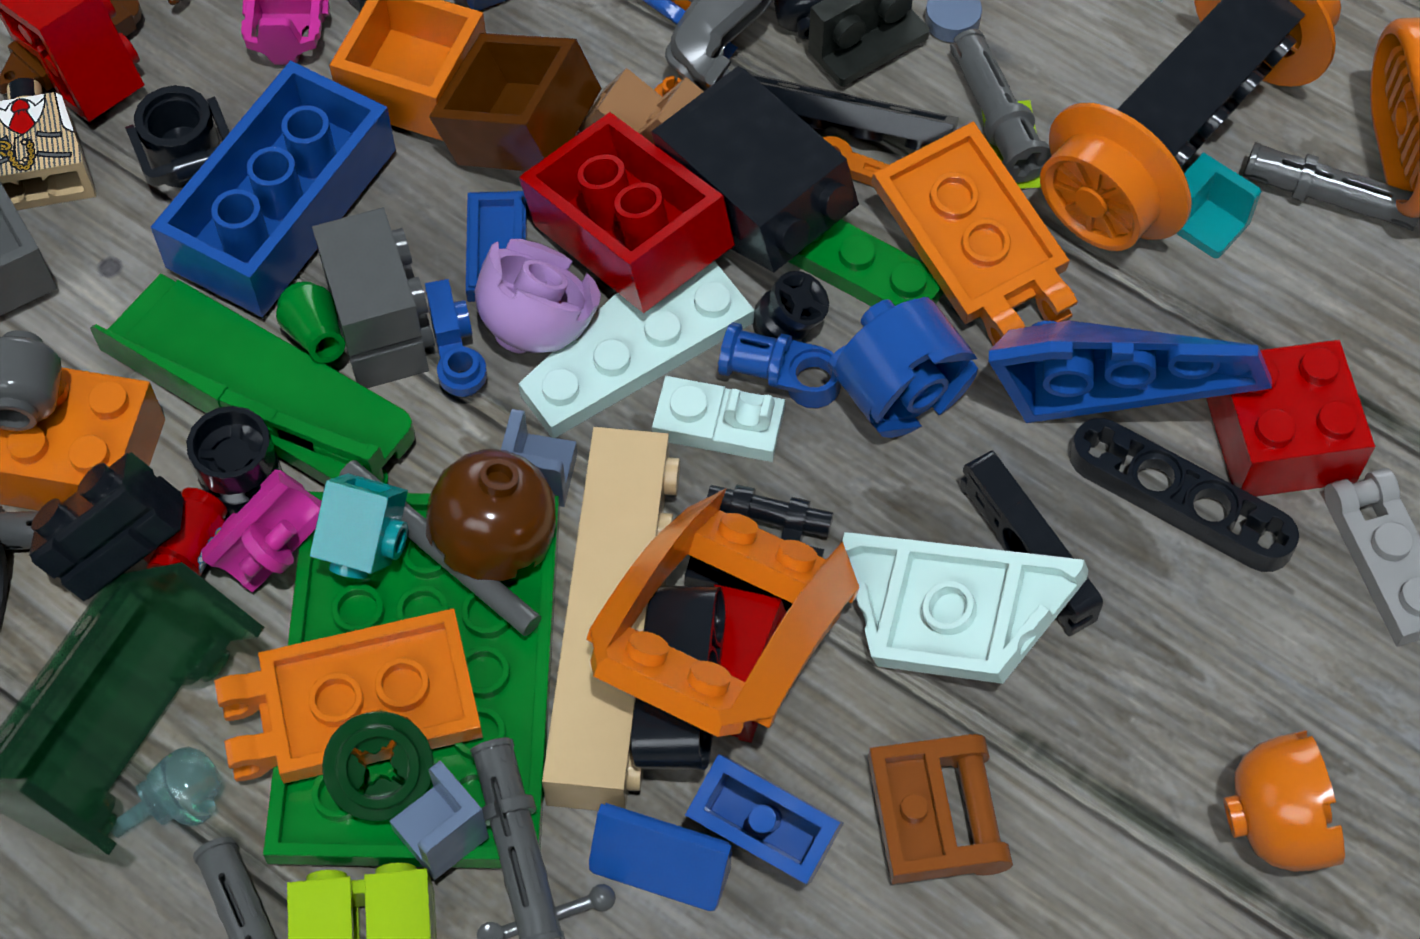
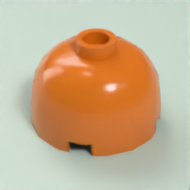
M1307 730L1277 736L1257 744L1243 756L1235 771V795L1223 798L1227 821L1233 837L1246 836L1255 854L1273 867L1298 872L1342 865L1345 859L1342 826L1338 825L1327 828V824L1332 823L1330 804L1336 803V799L1324 760L1313 736L1307 737Z

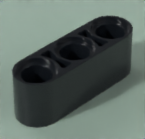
M660 586L648 603L645 632L662 637L670 647L697 660L710 661L721 665L726 619L725 598L722 588L716 586ZM636 698L631 735L632 756L635 766L643 769L705 770L710 760L713 735Z

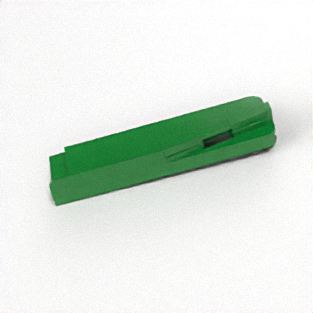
M160 273L108 329L97 324L90 327L101 351L206 414L216 408L237 406L247 408L259 415L269 430L277 456L323 484H326V480L338 477L344 466L352 460H357L381 482L387 484L388 474L382 467L392 455L400 459L415 440L412 420L404 409L326 364L316 362L307 353L179 279L175 282ZM280 429L312 442L314 451L277 437L279 435L277 431Z

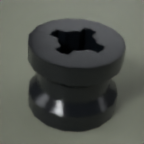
M789 271L781 275L771 290L767 291L755 305L754 317L757 327L764 336L778 338L779 335L786 334L791 335L792 340L801 342L807 337L811 329L819 325L829 311L828 295L822 284L810 274L801 271Z

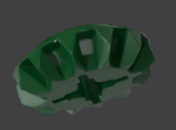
M380 709L360 715H353L331 735L323 756V779L332 799L347 813L369 821L390 820L427 792L431 783L429 768L433 766V755L427 737L408 717ZM391 740L395 741L392 747L393 753L390 764L404 780L401 781L394 776L389 778L386 775L380 774L374 782H369L365 790L360 788L364 782L366 764L359 759L360 755L354 752L353 749L356 748L361 752L366 750L369 753L377 754L382 747H387Z

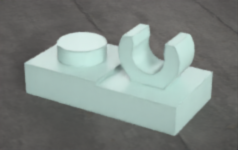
M665 376L652 425V432L669 433V443L773 462L785 410V399Z

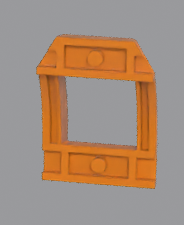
M726 489L687 507L649 543L605 603L590 627L586 639L593 643L594 647L590 659L593 677L716 737L741 733L744 723L747 721H755L770 728L774 723L779 708L804 666L823 638L840 618L843 607L847 602L852 603L856 599L860 588L843 542L827 559L818 556L812 547L803 542L783 540L759 529L757 523L747 516L737 513H725L719 510ZM687 555L792 603L746 682L731 676L719 664L697 660L670 647L662 637L656 634L637 631L632 628L658 588Z

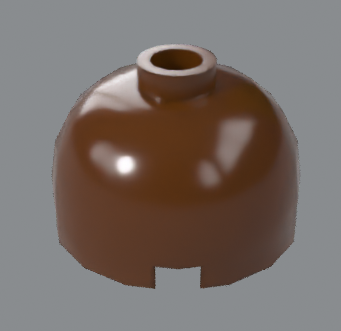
M483 449L465 454L442 471L428 499L426 537L430 545L432 546L434 541L436 547L445 554L443 562L452 570L471 578L505 581L515 578L518 569L528 567L534 561V567L541 563L553 541L556 516L555 495L540 469L525 457L507 450Z

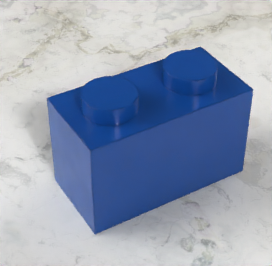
M718 754L685 813V816L806 885L812 883L844 822L721 754Z

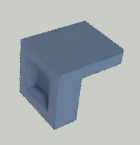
M512 409L501 450H507L523 456L540 469L554 495L559 496L560 506L565 507L578 454L577 442L528 434L525 411Z
M438 761L429 768L433 788L390 820L394 833L419 863L428 869L429 875L433 880H436L489 838L482 808L441 761Z

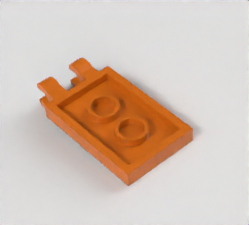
M974 121L873 173L872 186L964 324L981 317L993 346L1008 330L1026 327L1014 308L1034 297L1045 321L1062 322L1072 317L1073 314L1069 308L1077 305L1078 301L1070 287L1059 276V274L1066 271L1070 260Z
M454 608L258 652L260 671L228 675L214 680L218 705L223 707L226 721L244 719L260 710L263 733L237 736L224 741L228 766L230 769L233 768L236 782L261 777L276 766H278L283 784L323 775V756L331 735L353 715H360L380 709L408 717L427 737L431 749L483 737ZM391 740L388 746L382 747L377 754L369 753L366 750L361 752L356 748L353 751L360 755L359 759L366 765L391 759L392 747L395 741Z

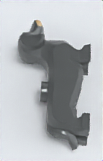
M689 0L692 3L676 25L671 41L665 50V58L668 64L683 78L687 77L703 91L707 90L731 72L728 70L731 61L723 56L725 46L760 17L773 0Z

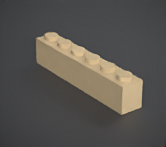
M593 427L542 779L546 806L598 811L601 804L605 805V803L626 809L629 790L641 791L644 769L635 766L631 743L636 697L593 677L590 659L594 647L593 643L586 639L593 622L629 568L649 543L673 521V514L663 512L665 496H677L680 458L669 457V433ZM666 579L661 586H666ZM648 603L632 626L637 631H645Z

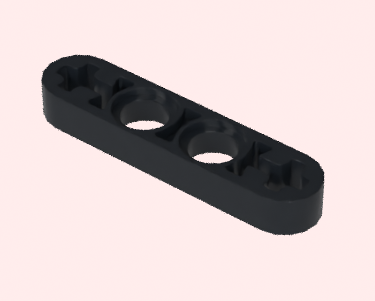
M1093 418L1084 422L1077 429L1070 450V462L1075 471L1087 480L1252 569L1261 572H1274L1283 568L1290 561L1299 541V531L1294 520L1284 511L1117 422L1105 418ZM1099 442L1107 444L1110 447L1109 451L1102 453L1099 458L1089 453L1090 448H1095ZM1127 455H1130L1133 458L1127 474H1124L1119 469L1121 464L1124 465ZM1146 468L1160 469L1169 476L1171 486L1163 491L1147 489L1138 479V473ZM1205 497L1216 499L1226 508L1227 517L1221 521L1205 520L1197 514L1194 509V502ZM1239 515H1242L1247 520L1243 524L1239 535L1232 531ZM1266 531L1277 536L1269 549L1258 544L1259 538Z

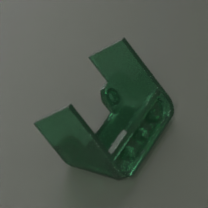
M183 562L123 573L97 593L0 726V813L71 852L110 855L117 843L110 839L108 834L116 823L117 815L112 812L116 797L108 792V790L181 686L191 685L199 679L204 682L212 680L229 659L230 651L226 649L231 641L256 639L265 627Z

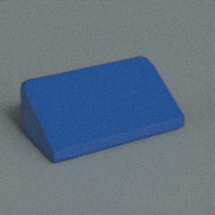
M605 803V805H600L597 813L589 857V870L593 874L706 911H715L719 905L731 870L732 845H729L730 842Z

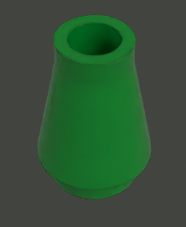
M306 281L292 284L282 292L278 299L276 319L279 326L305 348L316 362L329 363L339 358L345 349V340L340 333L331 293L322 286Z

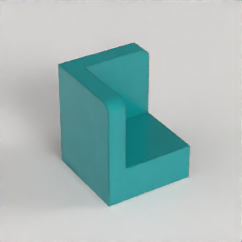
M1203 152L1184 173L1191 193V213L1186 224L1176 234L1217 259L1225 253L1250 225L1262 191L1252 182Z

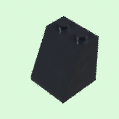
M739 66L651 131L655 145L723 195L735 244L731 250L773 273L859 205L847 158L747 70Z

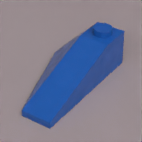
M1068 320L1062 322L1041 321L1030 327L1008 330L989 350L990 365L1026 423L1272 389V377L1259 346L1246 343Z

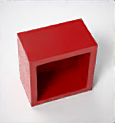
M1340 340L1260 350L1272 377V389L1206 398L1231 484L1255 497L1323 488L1329 483L1343 479L1356 483L1376 447Z

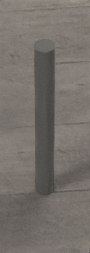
M357 460L347 463L339 474L341 476L349 473L381 482ZM405 503L401 521L408 524L407 537L523 636L531 634L539 625L541 616L500 581L477 580L452 570L443 562L445 554L436 547L434 541L432 546L430 545L426 537V519L408 503Z

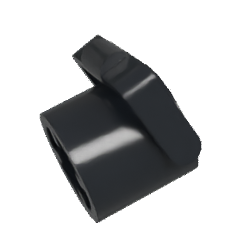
M177 85L162 87L147 94L137 105L134 114L135 127L134 124L125 127L146 181L153 186L166 184L167 186L184 188L220 145L216 126L222 141L230 133L215 96L205 99L196 90Z

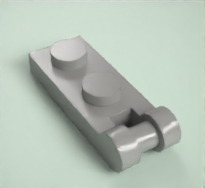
M1382 468L1368 472L1363 481L1352 483L1348 479H1343L1327 484L1324 494L1328 510L1396 647L1420 640V536L1400 499L1399 484L1394 473L1389 468ZM1372 505L1377 518L1365 521L1360 507Z

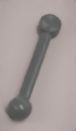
M598 884L592 888L588 896L555 907L558 920L592 908L598 911H607L615 902V892L608 885ZM514 921L503 926L495 922H486L478 929L477 939H508L519 935L516 922Z

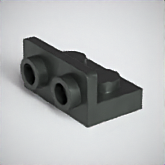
M823 0L812 6L810 10L808 52L839 86H845L927 40L930 28L912 10L913 0Z

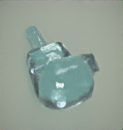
M189 746L176 749L163 758L146 775V780L136 785V791L142 801L109 823L110 831L116 838H119L150 815L161 825H165L173 819L189 826L202 824L217 809L215 798L222 786V780L216 766L201 750Z

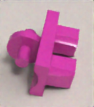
M274 470L260 484L261 489L238 513H232L227 518L221 530L201 550L202 560L205 563L225 570L251 592H254L273 572L279 574L285 572L294 562L292 552L316 529L322 501L306 491L301 483L281 470Z

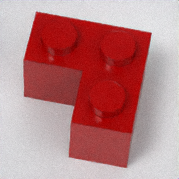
M0 0V18L11 38L38 57L56 92L62 95L66 106L88 122L145 85L135 67V64L140 61L137 51L125 35L117 32L111 20L116 16V11L110 0Z

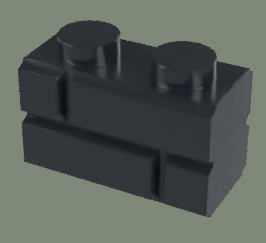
M132 452L126 453L111 466L103 462L99 463L86 473L78 486L77 492L64 502L57 498L52 499L39 510L31 525L34 533L29 556L32 563L52 578H60L62 585L81 600H89L181 530L184 498L181 492L162 476L156 477L153 469Z

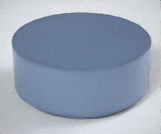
M928 0L925 23L930 28L929 32L942 41L954 42L955 36L968 29L978 30L982 14L980 0Z

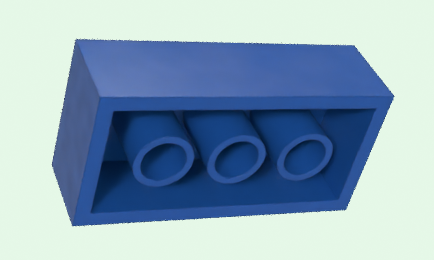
M290 60L152 224L151 230L165 268L263 318L317 250L312 226L341 219L396 150L388 107Z

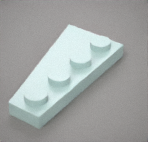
M715 261L644 314L619 293H616L594 313L589 325L579 338L560 350L552 352L519 383L520 396L552 438H556L722 342L728 325L732 322L742 324L743 329L753 324L755 310Z

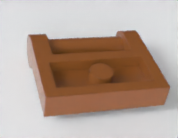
M969 734L869 748V767L892 884L971 873L982 876L993 875L1007 871L1013 866L1009 844L1001 842L984 764L990 758L985 736ZM953 766L959 769L974 845L957 847L941 767Z

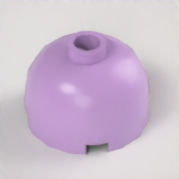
M510 239L506 249H499V244L496 242L491 245L480 270L475 287L476 308L485 326L495 336L496 341L505 349L514 353L555 352L579 338L589 325L599 306L601 297L595 280L586 273L581 282L577 276L568 271L573 262L571 259L542 244L523 239Z

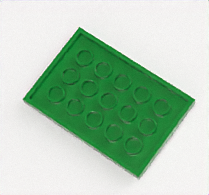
M308 491L322 501L324 492ZM408 493L406 503L426 519L430 494ZM555 496L556 528L553 541L544 560L536 567H534V561L528 567L518 569L515 578L500 581L541 616L539 625L528 636H523L408 537L400 557L397 560L393 559L391 565L372 574L368 573L367 578L357 579L335 574L329 570L330 562L310 557L314 530L299 545L288 646L454 608L483 737L431 749L433 765L441 761L482 808L486 805L474 758L471 757L470 750L472 747L492 739L505 737L513 739L515 745L514 752L525 794L534 797L537 808L536 812L531 814L541 851L544 799L542 779L547 746L560 518L559 496ZM390 759L366 765L364 782L360 788L365 790L369 782H374L380 774L386 775L389 778L394 776L401 781L404 778L397 774V770L390 764ZM278 766L273 768L263 856L267 864L382 866L390 863H409L416 867H423L394 833L390 820L369 821L360 819L338 806L325 786L323 775L283 784ZM432 780L427 792L433 788ZM486 826L489 838L451 868H502L491 826Z

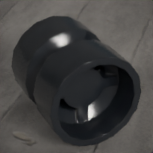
M237 406L216 408L203 415L191 427L186 440L188 458L198 477L201 489L217 497L226 506L228 511L226 518L232 513H238L261 489L260 484L274 470L283 471L266 424L259 415L247 408Z

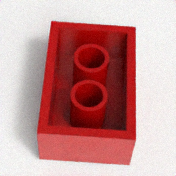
M611 112L519 176L534 225L643 314L735 246L723 195Z

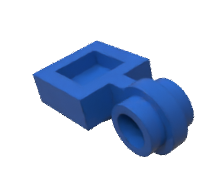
M449 279L425 283L440 357L437 365L439 383L445 391L455 396L467 397L473 395L485 384L487 369L481 354L471 348L464 347L461 338L473 336L466 301H453Z

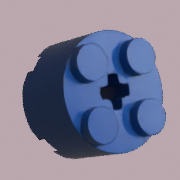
M928 297L912 299L896 306L888 299L874 304L861 318L863 328L847 345L838 349L828 361V366L835 374L837 380L871 425L885 438L903 436L922 427L916 417L932 407L938 415H941L966 392L978 371V367L972 361L977 359L976 355L938 306Z

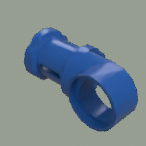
M732 322L728 325L718 362V372L720 375L730 376L733 372L767 379L770 387L787 390L790 397L797 404L806 408H820L829 405L837 398L841 387L840 382L828 366V361L834 354L832 351L821 346L792 340L791 335L781 334L778 338L743 331L742 324ZM819 367L826 370L831 378L825 385L815 388L803 385L797 379V376L806 368Z

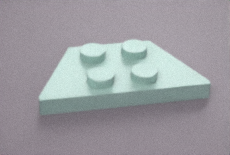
M844 532L842 540L860 587L856 597L858 606L864 616L866 624L864 630L871 657L878 667L1003 684L1087 580L1088 568L1082 559Z

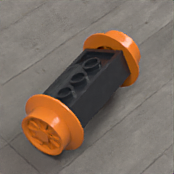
M1194 0L1200 23L1117 110L1096 103H1078L1065 108L1054 119L1049 132L1051 157L1041 169L1040 184L1043 195L1056 217L1072 233L1085 242L1109 251L1129 249L1140 238L1159 240L1169 238L1179 232L1189 219L1192 204L1189 185L1181 167L1262 81L1279 86H1302L1315 81L1328 69L1335 54L1336 40L1334 27L1340 17V0Z

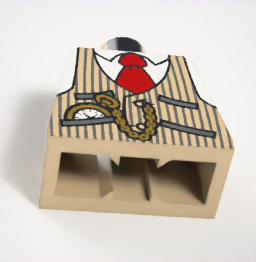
M18 78L11 81L7 86L8 100L0 101V182L16 210L96 197V190L74 124L62 95L56 92L43 94L42 85L31 78Z

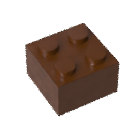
M480 33L429 118L458 165L527 171L574 138L602 88L577 39Z

